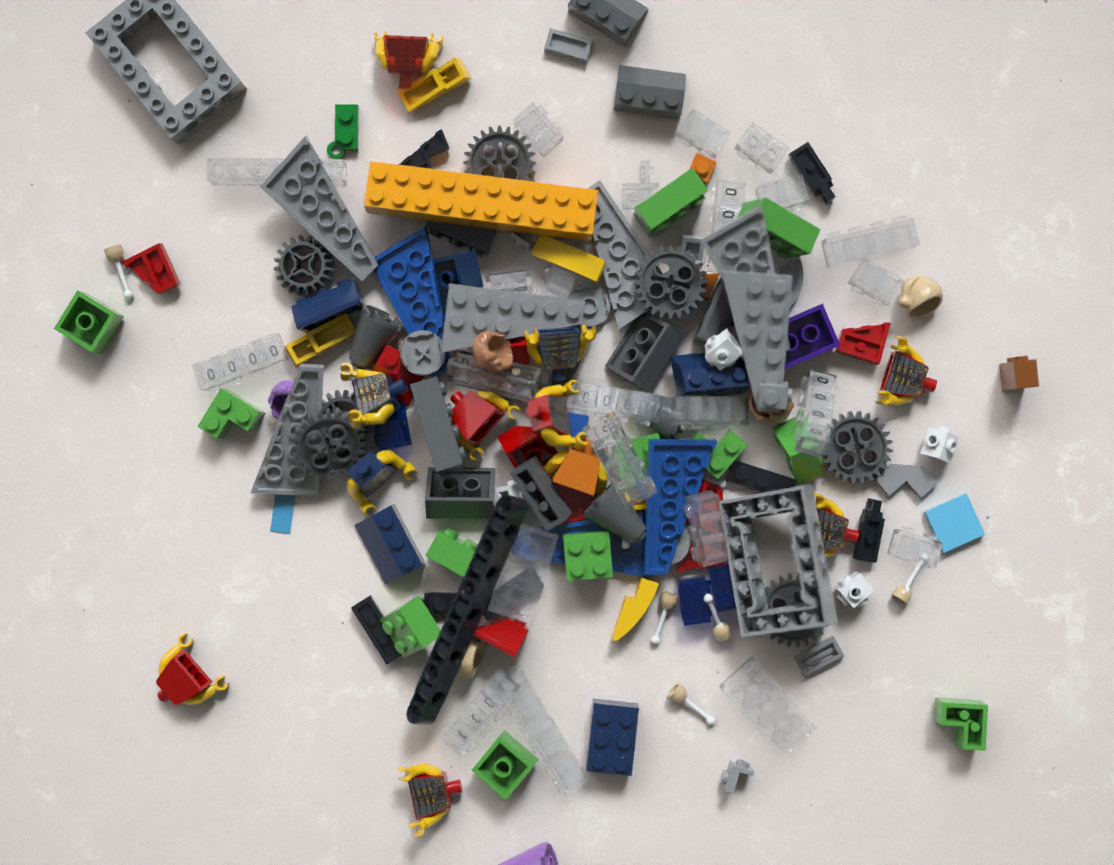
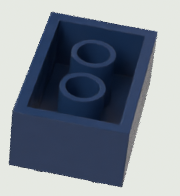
M593 698L586 771L632 776L639 714L638 703Z

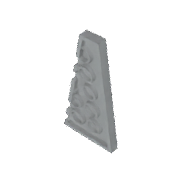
M305 136L263 182L260 188L363 282L376 268L378 262L311 142Z
M599 180L587 188L598 190L593 239L598 257L607 262L603 275L617 326L620 330L652 309V307L647 310L644 309L646 301L639 303L638 299L642 294H635V290L639 289L640 286L634 285V281L640 280L639 277L635 276V272H642L638 264H646L644 256L650 259L652 256ZM657 266L656 271L659 274H663L660 268ZM655 276L651 277V280L666 282L668 288L672 287L669 281ZM655 285L651 288L650 293L658 297L663 293V288Z
M762 204L700 240L722 279V271L776 274ZM787 335L786 351L790 349L789 340H788V335Z
M722 271L757 411L781 413V409L759 408L760 383L783 384L792 275Z
M449 283L441 353L473 346L474 338L484 331L503 334L506 340L525 336V331H527L528 335L534 334V329L564 328L582 324L585 301Z
M299 365L251 489V494L319 496L320 479H318L317 472L309 476L308 469L303 472L301 464L296 465L295 458L291 452L294 449H291L290 442H293L291 434L297 433L295 426L302 427V418L308 421L310 420L308 413L315 417L317 416L318 409L322 412L324 365ZM313 435L309 439H317L319 435ZM318 455L316 459H321V455Z

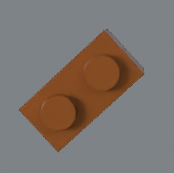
M1028 356L1007 358V363L999 364L1002 390L1039 387L1036 359L1028 360Z

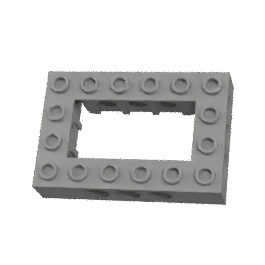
M125 0L85 32L169 138L177 144L247 89L176 0ZM159 15L209 77L208 80L177 105H174L164 95L161 87L146 73L147 70L134 58L132 51L123 44L129 37L133 38L135 36L134 33L145 24L153 22L152 19Z
M803 485L718 501L741 637L829 626L838 623L813 485ZM791 512L788 515L787 523L791 527L794 543L792 549H795L798 566L796 573L799 572L802 588L800 595L805 604L768 609L753 519Z

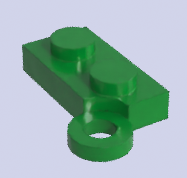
M335 104V141L327 146V154L332 159H341L345 151H359L358 104ZM333 147H339L340 152L338 154H333Z

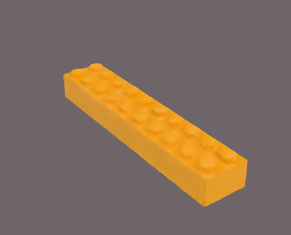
M370 161L364 208L370 214L592 241L598 190Z

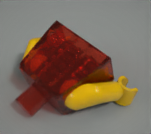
M384 31L382 37H378L377 32L373 34L376 42V57L383 69L387 70L390 75L399 76V89H412V76H423V72L430 69L437 58L439 49L443 46V35H441L439 40H435L434 33L430 34V43L427 37L387 35L386 31Z

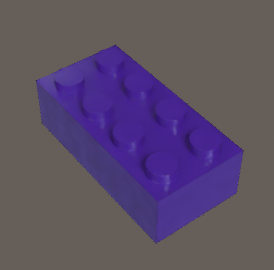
M823 303L789 318L787 335L790 349L786 351L784 369L840 346Z

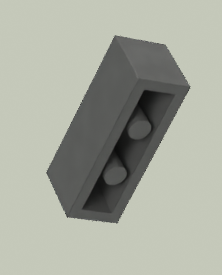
M537 456L520 464L510 473L546 531L561 524L571 515V510Z

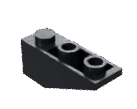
M426 221L425 227L429 230L428 234L439 239L441 236L449 238L450 244L459 248L462 245L470 248L469 252L476 251L477 256L480 257L482 254L488 256L499 232L497 229Z

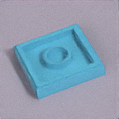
M963 493L924 511L943 553L985 535L967 493Z

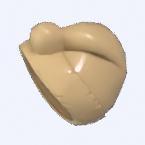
M917 275L910 277L901 287L902 296L899 299V305L905 308L906 314L909 317H923L934 312L941 305L943 300L942 288L937 282L926 276Z
M473 636L457 672L463 678L474 677L485 655L486 644L478 636Z

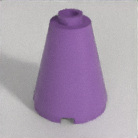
M543 842L498 865H558V861L552 845L548 842Z

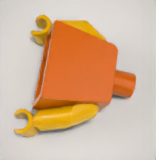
M586 437L582 442H588V444L583 449L578 450L574 446L562 449L550 458L543 468L550 479L553 476V482L591 494L594 498V494H602L605 491L608 475L605 464L600 461V456L592 453L596 441Z

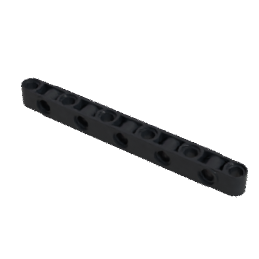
M507 494L499 498L407 708L406 715L410 723L430 725L435 722L517 538L528 509L525 499Z

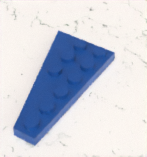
M423 227L375 256L378 265L374 272L408 335L418 330L430 331L442 340L445 318L428 229ZM451 351L446 352L445 361L440 369L430 374L432 378L439 377L454 368Z
M648 439L645 532L647 534L644 537V575H667L676 552L680 535L683 534L685 522L691 513L701 487L704 472L709 466L712 451L717 445L718 441L716 439Z
M642 511L637 512V514L643 521ZM582 520L559 524L548 531L544 527L519 530L511 553L515 556L566 564L564 533L606 529L591 520ZM609 531L612 571L652 578V575H644L643 573L644 538L638 544L634 541L628 549H624L621 546L622 539Z

